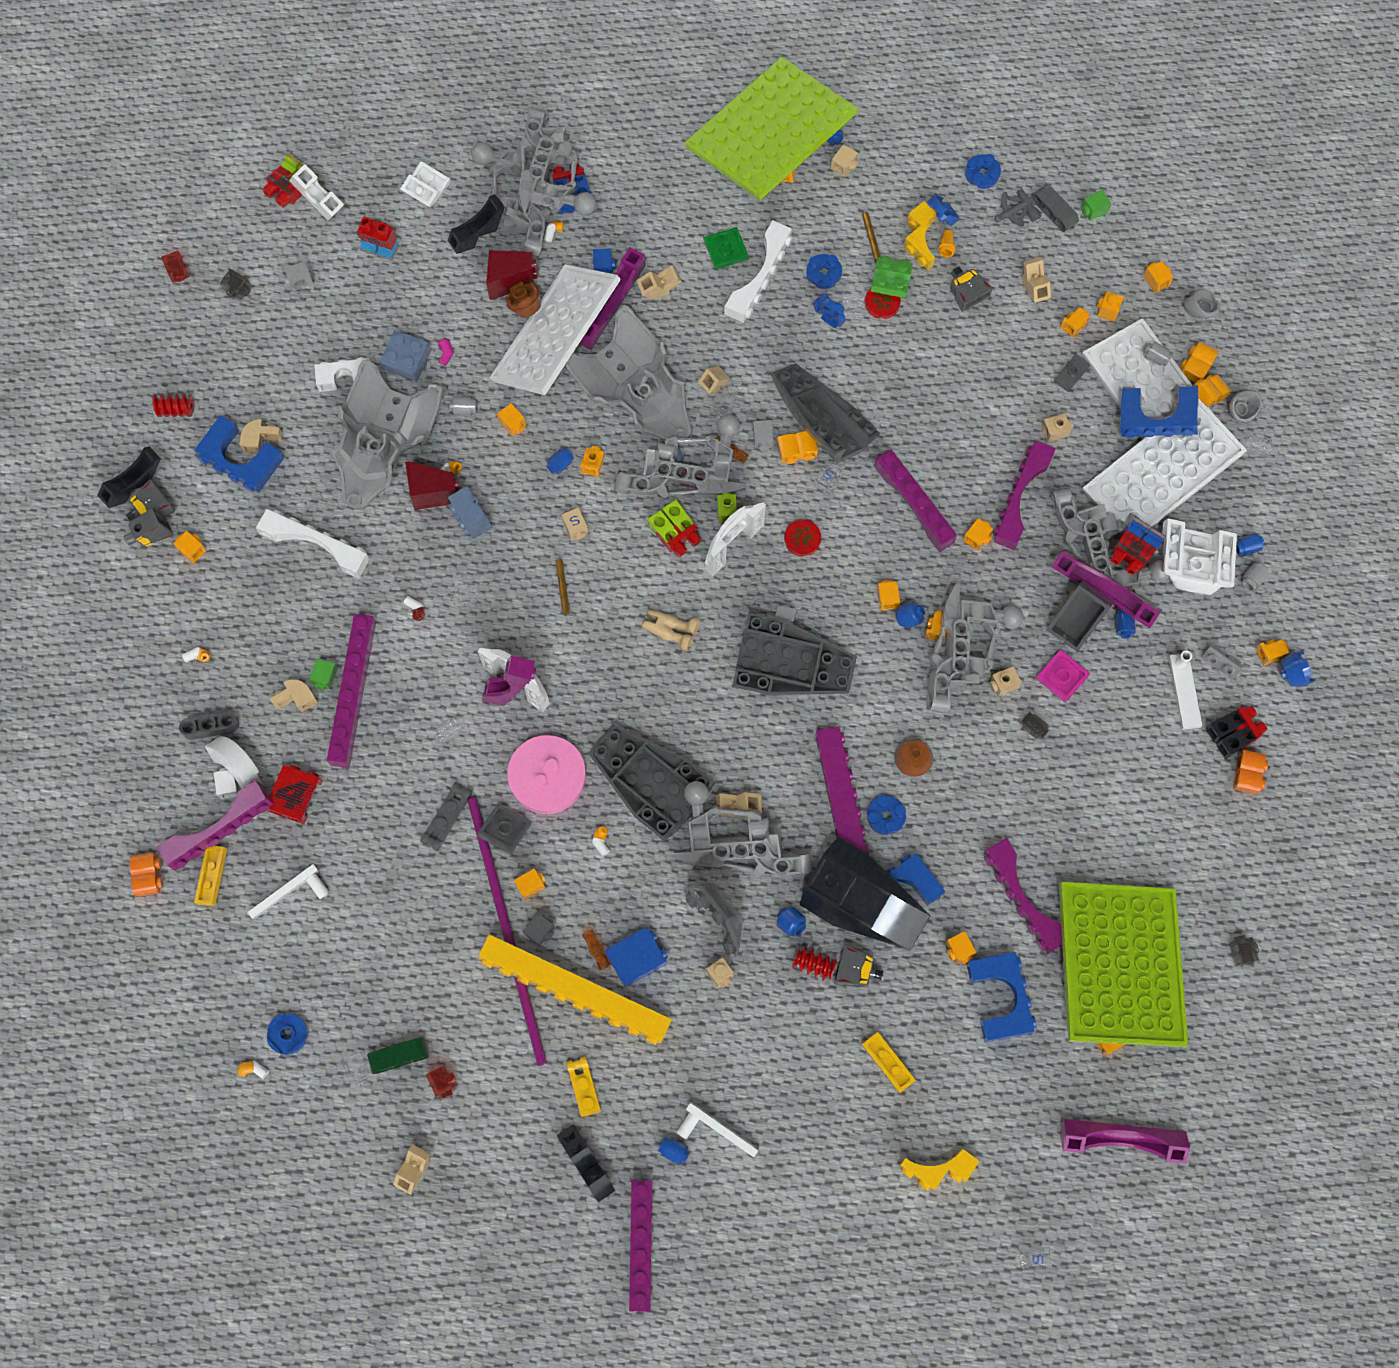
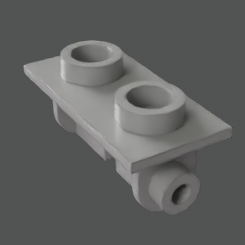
M1211 644L1201 658L1234 680L1243 668L1241 661L1239 662L1231 655L1226 657L1224 650L1219 648L1218 645L1214 646Z

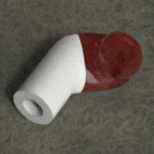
M407 596L404 600V605L412 608V618L416 621L423 620L425 616L423 604Z

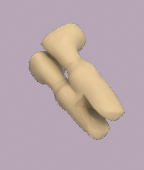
M653 610L647 611L646 616L656 621V624L643 621L642 628L661 637L663 640H672L678 643L682 650L689 651L693 643V637H695L699 627V618L693 617L689 622H684L674 615ZM673 629H678L686 634L677 633Z

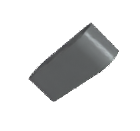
M1045 184L1031 195L1033 202L1061 232L1067 231L1079 222L1077 213L1050 185Z
M220 712L184 719L179 724V731L186 739L196 740L233 733L238 729L239 722L231 712ZM232 719L230 725L224 726L225 721ZM208 723H213L210 729H205ZM194 726L193 731L186 733L188 727Z

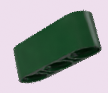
M419 1037L367 1054L371 1073L379 1074L427 1059L429 1055L424 1037Z

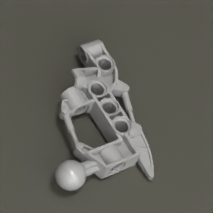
M530 107L525 125V139L519 142L522 166L519 199L523 212L527 211L530 202L558 210L564 204L574 206L576 211L582 215L591 214L596 208L594 196L588 192L579 193L577 196L572 195L576 191L575 174L578 156L575 150H573L572 144L564 140L566 128L545 127L548 117L546 110ZM530 151L534 157L530 169L525 170V152ZM551 162L560 165H571V182L559 186L546 183Z
M485 142L475 144L471 150L472 159L475 163L479 165H486L490 162L496 163L492 167L491 172L493 176L492 195L496 194L505 207L501 217L504 219L502 232L527 233L522 252H533V255L539 256L543 243L545 221L550 216L548 207L543 206V209L539 210L533 203L529 202L527 211L523 213L520 212L523 210L519 195L518 198L515 197L514 199L506 196L501 197V195L497 194L498 175L504 172L520 177L522 172L520 152L508 149L504 154L494 152L492 147ZM525 153V170H528L534 156Z
M731 414L720 417L717 422V430L721 434L720 441L712 436L700 439L677 438L673 436L667 439L665 444L659 443L657 450L647 449L643 476L617 472L614 491L636 495H653L657 493L666 500L668 497L683 496L684 494L719 495L746 488L745 484L728 482L733 458V450L730 448L731 440L739 432V420ZM706 442L714 451L711 468L676 463L678 444ZM667 467L669 471L667 474L662 475L659 473V469ZM680 470H685L687 475L680 478L677 476V473ZM698 473H703L706 477L704 480L698 481L695 476ZM640 482L647 483V487L642 490L638 489L637 485ZM669 482L696 486L697 489L668 492L666 485Z
M1070 488L1051 493L1058 521L1066 532L1064 543L1070 547L1076 557L1083 560L1073 543L1077 538L1083 540L1089 565L1128 589L1136 587L1142 580L1151 578L1155 582H1164L1170 578L1163 573L1164 559L1152 561L1148 568L1138 571L1134 576L1127 573L1125 569L1120 571L1112 570L1104 537L1119 533L1124 534L1128 528L1127 524L1121 519L1116 520L1115 514H1107L1104 504L1077 512ZM1063 513H1070L1072 519H1066ZM1092 526L1095 532H1088L1086 527ZM1091 544H1097L1100 550H1093ZM1096 562H1102L1104 569L1098 568Z
M956 583L944 606L942 622L940 623L942 630L939 639L936 642L932 656L929 657L933 671L928 681V710L948 712L951 706L950 688L966 691V684H979V680L984 679V674L989 672L993 666L992 657L995 638L1000 633L998 623L1001 622L1008 629L1020 627L1023 623L1024 615L1019 607L1012 605L1005 607L1003 610H994L991 603L969 600L959 601L960 584ZM970 622L980 623V625L985 626L992 636L986 659L970 656ZM956 626L960 628L961 633L956 630ZM945 631L947 632L946 660L939 656ZM955 645L960 647V652L956 649ZM955 663L960 666V670L955 667ZM937 680L941 682L942 687L938 686Z
M694 781L685 787L684 797L692 805L693 817L688 822L691 851L674 852V857L700 866L731 867L740 871L754 873L757 877L766 871L778 875H804L812 872L810 853H782L781 824L770 825L769 818H762V814L753 809L749 811L720 809L718 805L704 810L703 804L709 796L706 785L702 782ZM719 813L748 817L749 836L712 839L709 823ZM763 843L766 849L760 850L756 847V844ZM742 844L747 850L740 851L737 849V845ZM724 846L727 851L722 853L718 851L717 847ZM754 858L757 865L754 868L727 863L725 860ZM785 861L788 866L780 867L778 862Z

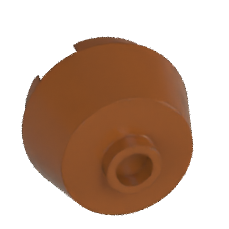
M519 282L510 288V294L505 296L507 307L522 318L534 315L541 307L539 288L532 282L528 284Z
M910 739L902 742L896 749L895 763L898 769L905 775L917 777L929 771L933 764V754L926 743Z

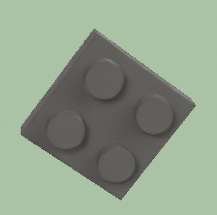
M498 803L478 831L477 836L511 855L530 828L532 822Z

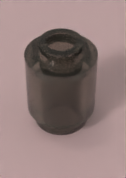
M1029 712L1020 722L1023 725L1022 728L1036 740L1039 737L1043 739L1049 732L1047 729L1049 725L1035 713Z

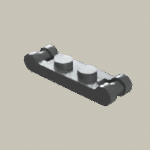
M455 782L428 829L422 835L420 842L425 845L429 844L432 846V849L438 851L473 791L469 788L465 789L461 787V784ZM457 793L462 796L460 801L455 799ZM433 833L439 835L437 839L431 837Z

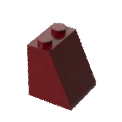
M489 250L486 278L489 300L509 295L511 292L510 288L519 282L524 284L532 282L534 284V279H538L537 260L533 259V252Z
M409 461L405 462L409 494L414 510L449 505L451 502L448 497L461 490L458 478L454 479L453 472Z

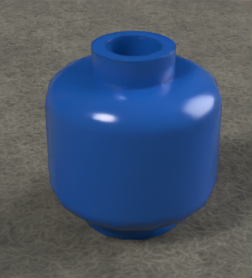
M908 602L898 607L896 620L900 626L910 629L923 622L925 610L917 602Z
M795 907L783 908L777 914V926L786 935L799 936L805 930L806 918Z

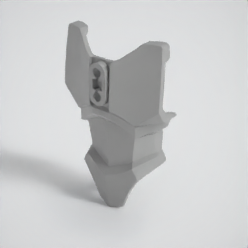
M624 305L615 315V327L611 343L597 354L573 352L565 364L566 369L595 404L601 402L604 405L622 406L633 415L634 423L643 433L663 440L673 436L677 438H688L690 436L692 428L685 406L684 383L674 379L664 365L666 358L664 341H659L627 305ZM609 353L613 354V357L607 358L606 356ZM618 366L624 367L625 370L619 371Z
M367 360L361 361L343 406H338L340 420L345 429L339 446L332 451L340 471L342 501L351 508H365L378 494L390 486L393 472L392 464L400 452L404 453L415 447L419 442H426L443 396V388L441 386L429 384L424 390L412 396H407L390 390L375 364ZM396 400H400L399 404H394ZM393 415L394 419L388 421L387 419Z

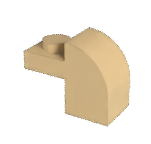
M1038 257L1023 262L1024 274L1022 275V280L1030 299L1036 303L1051 298L1050 281L1044 276L1043 259Z
M673 265L658 275L650 271L636 280L642 295L648 299H658L671 294L670 290L682 282L676 267Z
M262 419L253 420L243 428L239 446L243 453H258L263 446V440L282 441L283 434L280 428L275 425L265 426Z
M299 680L283 682L287 689L275 692L273 697L270 698L276 709L294 700L301 712L318 703L309 687Z
M744 792L736 796L719 793L716 795V805L720 809L749 811L753 809L762 814V794ZM719 813V815H727L729 816V818H748L744 816H735L733 814Z
M412 1144L408 1150L405 1162L396 1173L393 1185L411 1195L430 1163V1154Z

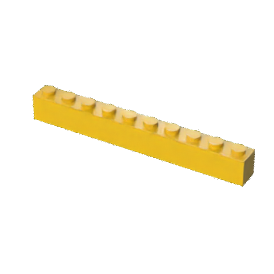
M488 935L478 955L483 966L488 968L494 966L500 969L499 973L507 977L513 975L518 978V982L524 985L530 983L536 986L535 989L541 993L546 994L549 992L554 994L553 998L561 1002L569 1001L573 1003L572 1007L580 1011L586 1009L591 1012V1016L597 1019L603 1017L609 1020L608 1023L614 1027L619 1028L622 1026L627 1028V1032L631 1035H642L646 1037L645 1041L653 1045L662 1043L672 1019L492 935Z

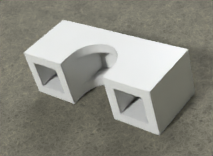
M304 164L289 181L329 220L344 204L332 191L327 192L317 181L318 177Z
M360 357L356 360H339L332 363L321 362L314 365L316 385L319 392L337 390V381L342 376H351L354 382L361 361L367 360L371 362L370 359Z

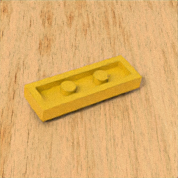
M213 846L205 850L194 900L195 904L205 906L216 905L227 848Z
M878 1032L862 1044L863 1048L899 1094L916 1081Z

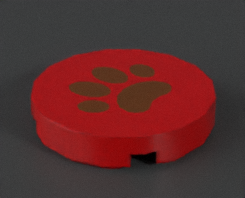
M871 288L866 293L865 308L873 317L888 319L899 311L900 297L871 292Z
M808 520L792 522L784 534L786 548L792 554L799 557L814 554L821 544L819 528Z

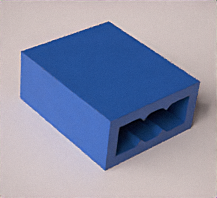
M647 927L605 950L608 959L625 988L667 965L665 959L668 956L663 947L659 949L656 941H658L656 934L653 930L649 931Z

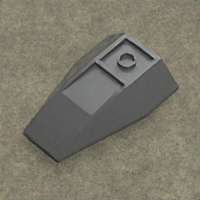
M796 363L771 374L780 396L792 415L811 438L837 464L861 453L880 435L874 425L861 412Z
M749 612L732 687L766 695L849 694L857 656L788 621Z
M613 725L588 752L632 815L663 841L678 832L693 815L692 805L684 797L685 787L691 782L698 781L705 784L710 792L715 784L711 778L686 758L616 725Z
M716 884L688 886L685 895L686 902L692 909L694 907L697 910H700L702 907L710 909L713 914L711 917L716 924H722L724 927V949L728 954L731 955L733 953L736 957L740 949L743 921L740 913L736 911Z

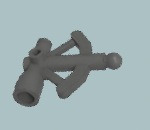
M1020 189L1017 191L1020 199L1008 196L1007 192L1002 193L1001 205L1004 212L995 216L994 221L998 223L1008 218L1011 222L1022 227L1025 224L1023 219L1026 213H1028L1032 222L1041 218L1039 209L1032 205V198H1028L1025 191ZM1007 200L1018 202V204L1009 208ZM1023 209L1020 219L1013 215Z

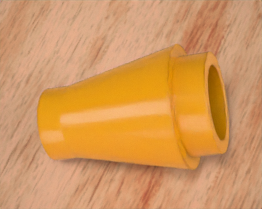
M951 230L943 232L938 247L940 255L944 258H950L956 252L954 233Z

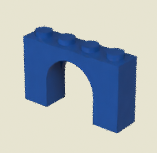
M1198 386L1179 387L1177 410L1173 415L1162 420L1151 419L1142 412L1141 388L1122 389L1121 436L1133 438L1135 436L1171 437L1173 435H1198Z
M220 415L194 451L198 456L197 459L205 465L207 463L213 465L212 468L218 473L222 474L224 472L228 474V478L232 481L243 483V487L251 492L255 490L259 493L281 464L284 456L280 450L265 442L250 462L242 465L228 462L225 459L226 449L239 430L236 424Z
M910 854L900 861L901 865L897 868L892 866L887 870L897 882L906 883L913 887L927 906L945 893L943 887L917 854L912 857Z
M1016 952L968 961L966 966L971 984L987 980H1000L1012 989L1015 997V1004L1010 1014L1004 1017L984 1020L980 1023L984 1042L1018 1037L1035 1032L1036 1020L1030 1013L1029 1008L1032 1007L1031 1000L1025 993L1027 984L1025 977L1021 976L1020 969H1022L1020 957L1016 956Z

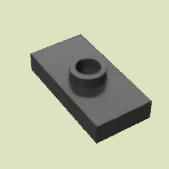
M1076 354L1056 377L1054 382L1069 393L1090 368L1089 362Z

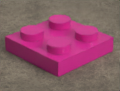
M1060 649L1039 673L1036 680L1066 703L1091 673Z

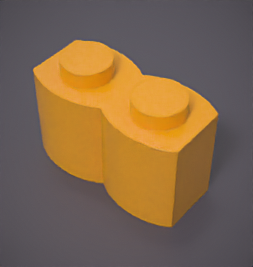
M1199 342L1197 346H1192L1188 354L1191 357L1189 360L1185 359L1180 369H1182L1187 379L1196 383L1198 380L1204 379L1219 351Z
M1211 374L1205 380L1200 379L1194 384V386H1198L1199 399L1207 408L1221 402L1232 392L1218 374L1215 376Z
M806 431L777 437L776 444L781 463L793 464L799 459L809 461L818 454L816 442Z

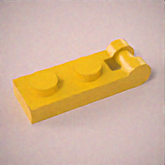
M586 1056L580 1057V1060L574 1062L572 1060L567 1061L566 1064L581 1118L601 1112ZM583 1068L584 1073L576 1075L575 1070Z

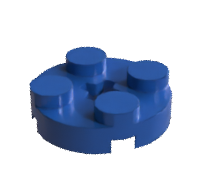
M992 154L972 157L968 160L965 170L967 181L981 189L994 186L1001 174L1000 164ZM980 169L987 170L986 174L983 175L982 172L979 173Z
M935 193L927 201L928 205L932 209H936L938 212L936 215L942 222L946 221L950 226L954 225L959 220L958 214L949 203L946 204L942 201L944 199L942 196Z
M819 254L810 258L806 269V276L808 281L816 285L817 288L829 289L840 281L842 266L835 255ZM826 268L828 271L826 275H823V272H819V270Z
M825 293L814 301L815 311L817 313L820 311L823 315L821 319L828 325L836 328L837 326L841 327L845 323L844 307L840 303H835Z
M881 795L869 805L867 820L872 830L881 835L893 834L903 827L906 820V808L898 799L892 796ZM889 811L892 818L884 820L881 812Z
M293 1014L278 1015L269 1023L267 1028V1042L275 1052L284 1055L295 1054L300 1051L306 1044L309 1036L305 1022ZM285 1029L287 1031L292 1030V1037L290 1039H283V1031Z

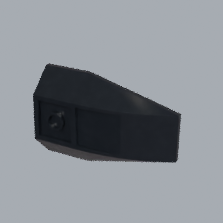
M838 837L822 855L804 887L799 904L832 926L907 950L912 949L931 916L872 856L841 837Z

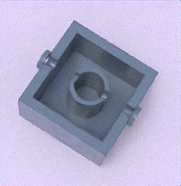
M394 330L380 364L385 371L417 382L423 369L425 370L427 367L426 361L431 348L426 341Z
M468 486L448 497L451 502L448 506L466 535L470 534L475 539L492 529L485 511H482L478 504V499L474 498Z

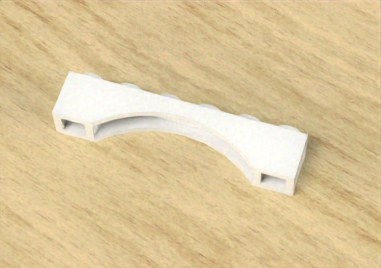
M772 220L764 237L766 249L764 265L749 284L732 292L725 305V315L742 323L745 322L746 318L751 317L754 310L752 308L753 305L759 303L762 289L765 290L769 284V276L775 274L778 260L782 261L785 255V247L791 245L793 240L791 228Z
M266 509L256 527L260 535L276 542L299 539L323 547L333 555L343 572L358 579L369 561L367 552L364 549L351 547L348 542L342 539L339 541L333 539V536L329 533H320L311 525L304 526L293 517L286 518L277 510L271 511Z

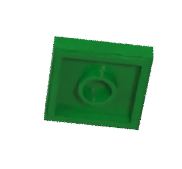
M737 227L703 237L715 270L749 260Z

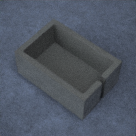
M1082 580L1046 630L1059 640L1067 633L1068 637L1063 643L1078 652L1114 602Z

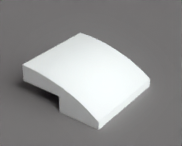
M421 161L413 175L409 174L401 190L426 206L431 207L452 180Z

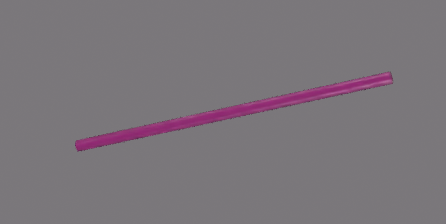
M470 798L467 801L477 835L484 823L477 798ZM477 836L504 942L516 947L489 842ZM514 976L537 1066L547 1064L527 985L518 982V978Z

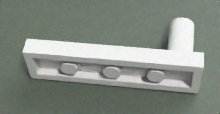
M1190 651L1169 655L1182 730L1202 727L1190 663L1192 659Z
M312 864L251 909L248 914L252 919H256L306 881L319 899H322L330 892L316 875L319 870Z
M693 1102L687 1107L686 1110L689 1114L676 1132L681 1137L687 1139L698 1121L701 1120L752 1157H755L759 1151V1148Z

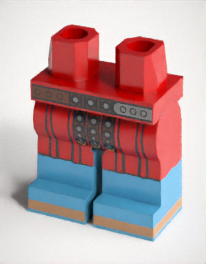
M364 216L356 232L362 243L360 250L373 255L377 253V256L393 261L399 247L396 235L393 232L394 227Z

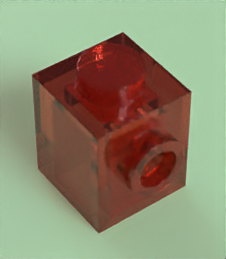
M179 251L161 256L172 283L181 282L190 277Z
M445 1065L426 1074L437 1098L441 1097L444 1100L453 1095L452 1091L456 1090L455 1084L458 1082L454 1073H449Z

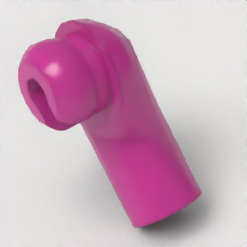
M441 339L438 341V347H440L443 354L438 362L446 366L454 351L449 340Z

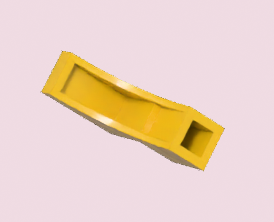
M923 201L908 213L907 224L914 231L905 238L904 249L909 255H913L917 259L921 267L929 270L934 265L935 257L927 246L925 233L934 222L936 212Z
M961 1149L950 1161L941 1165L923 1166L904 1158L899 1167L902 1168L901 1172L908 1178H916L919 1181L918 1185L924 1190L929 1191L931 1189L934 1191L947 1171L950 1173L949 1177L955 1182H966L980 1161L964 1149Z

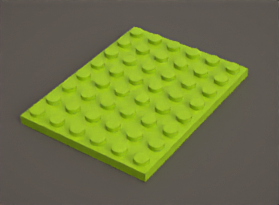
M780 57L684 143L685 147L758 200H761L858 113V108L784 57Z
M1074 882L1059 883L1068 1041L1187 1047L1188 1033L1176 889Z

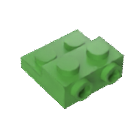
M889 256L877 257L871 292L906 298L913 263H909L905 259L900 261L893 260Z

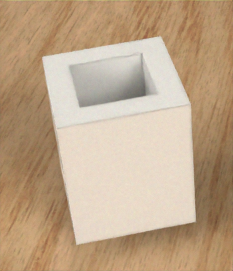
M222 768L219 772H214L217 796L220 799L236 797L239 792V785L227 768Z

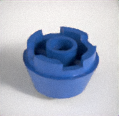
M1303 650L1293 651L1281 660L1283 668L1280 669L1283 680L1287 679L1290 687H1307V684L1314 682V679H1309L1308 676L1312 672L1307 659L1301 657L1304 654Z

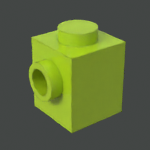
M722 493L717 495L718 523L725 522L737 511L736 494Z

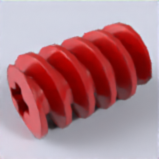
M153 394V410L157 417H162L163 415L169 417L170 414L172 417L177 415L180 417L185 415L187 417L192 416L194 411V398L192 394H190L189 399H187L186 394H183L182 399H180L179 394H176L174 399L171 394H168L167 399H165L164 394L160 395V399L157 398L156 394Z
M804 946L801 950H798L792 968L794 969L799 965V971L802 972L806 967L808 975L814 971V977L817 978L821 973L822 980L824 981L829 976L830 982L837 964V958L829 962V955L822 959V952L814 956V949L807 953V946Z

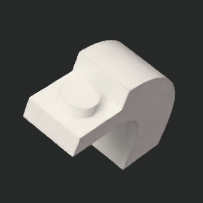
M219 736L205 746L213 762L226 767L234 776L241 789L254 780L263 785L257 774L259 773L257 767L245 751L234 741L227 737Z

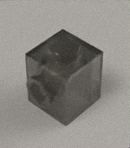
M229 269L220 282L223 291L232 299L237 298L242 301L251 291V284L248 278L232 269Z
M1237 936L1233 938L1234 941L1228 944L1235 967L1259 961L1257 954L1259 953L1257 943L1254 942L1253 937Z

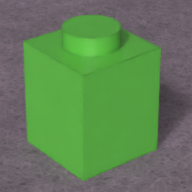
M1101 190L1084 198L1081 211L1090 221L1108 213L1111 202L1105 192Z
M316 658L309 679L312 685H314L313 687L322 691L325 688L331 690L338 668L335 663Z

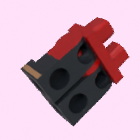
M1253 706L1245 709L1241 707L1210 723L1205 728L1214 743L1221 740L1216 746L1225 760L1256 742L1268 729L1264 722L1261 721L1255 725L1252 721V718L1257 715Z

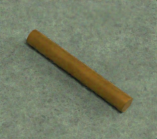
M865 212L862 214L874 261L877 262V257L881 256L869 213Z
M557 559L555 562L562 614H569L563 560Z

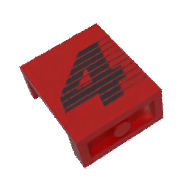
M290 764L289 767L283 765L270 794L274 804L267 811L304 825L307 819L305 815L317 784L321 785L322 781L315 772L308 771L305 773L300 771L301 768Z

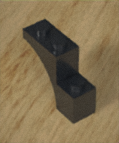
M496 194L489 196L482 209L470 220L451 229L447 241L456 254L475 248L479 236L497 231L505 207Z
M150 446L144 447L131 466L118 476L102 483L97 496L108 508L125 504L132 490L141 488L150 479L152 480L161 458Z
M571 1125L558 1134L557 1138L597 1202L615 1192L614 1187L575 1125Z

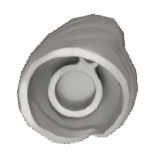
M1203 289L1195 291L1184 301L1186 312L1197 318L1215 316L1219 313L1221 307L1218 300L1215 299V295Z
M1252 390L1237 393L1229 405L1232 418L1244 423L1253 420L1260 411L1262 399L1259 393Z

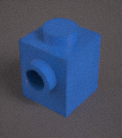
M611 248L593 249L595 271L612 274V270L616 269L615 258L611 259Z

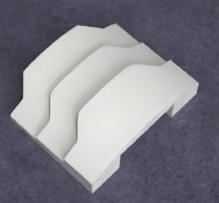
M759 503L753 506H743L725 521L713 538L708 550L705 570L709 574L714 576L726 564L727 545L741 531L752 538L764 526L766 504Z
M1168 518L1163 522L1162 534L1166 536L1163 540V573L1170 577L1176 588L1211 595L1221 587H1234L1236 533L1219 530L1211 535L1185 529V522Z
M480 648L478 650L483 668L494 677L500 678L505 672L507 659L511 655L500 649ZM535 674L534 679H531L529 684L525 685L524 690L527 701L543 713L550 703L541 681Z

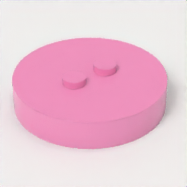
M543 735L527 740L516 749L508 765L507 776L512 794L523 807L535 813L554 814L569 808L578 800L585 787L586 769L580 752L569 741L557 736Z

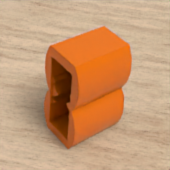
M1248 750L1239 752L1233 786L1234 790L1258 794L1264 789L1265 779H1263V772H1266L1268 768L1266 754Z
M155 853L130 856L132 893L136 897L161 893L160 888H163V879L159 876V869L162 868L160 857H157Z

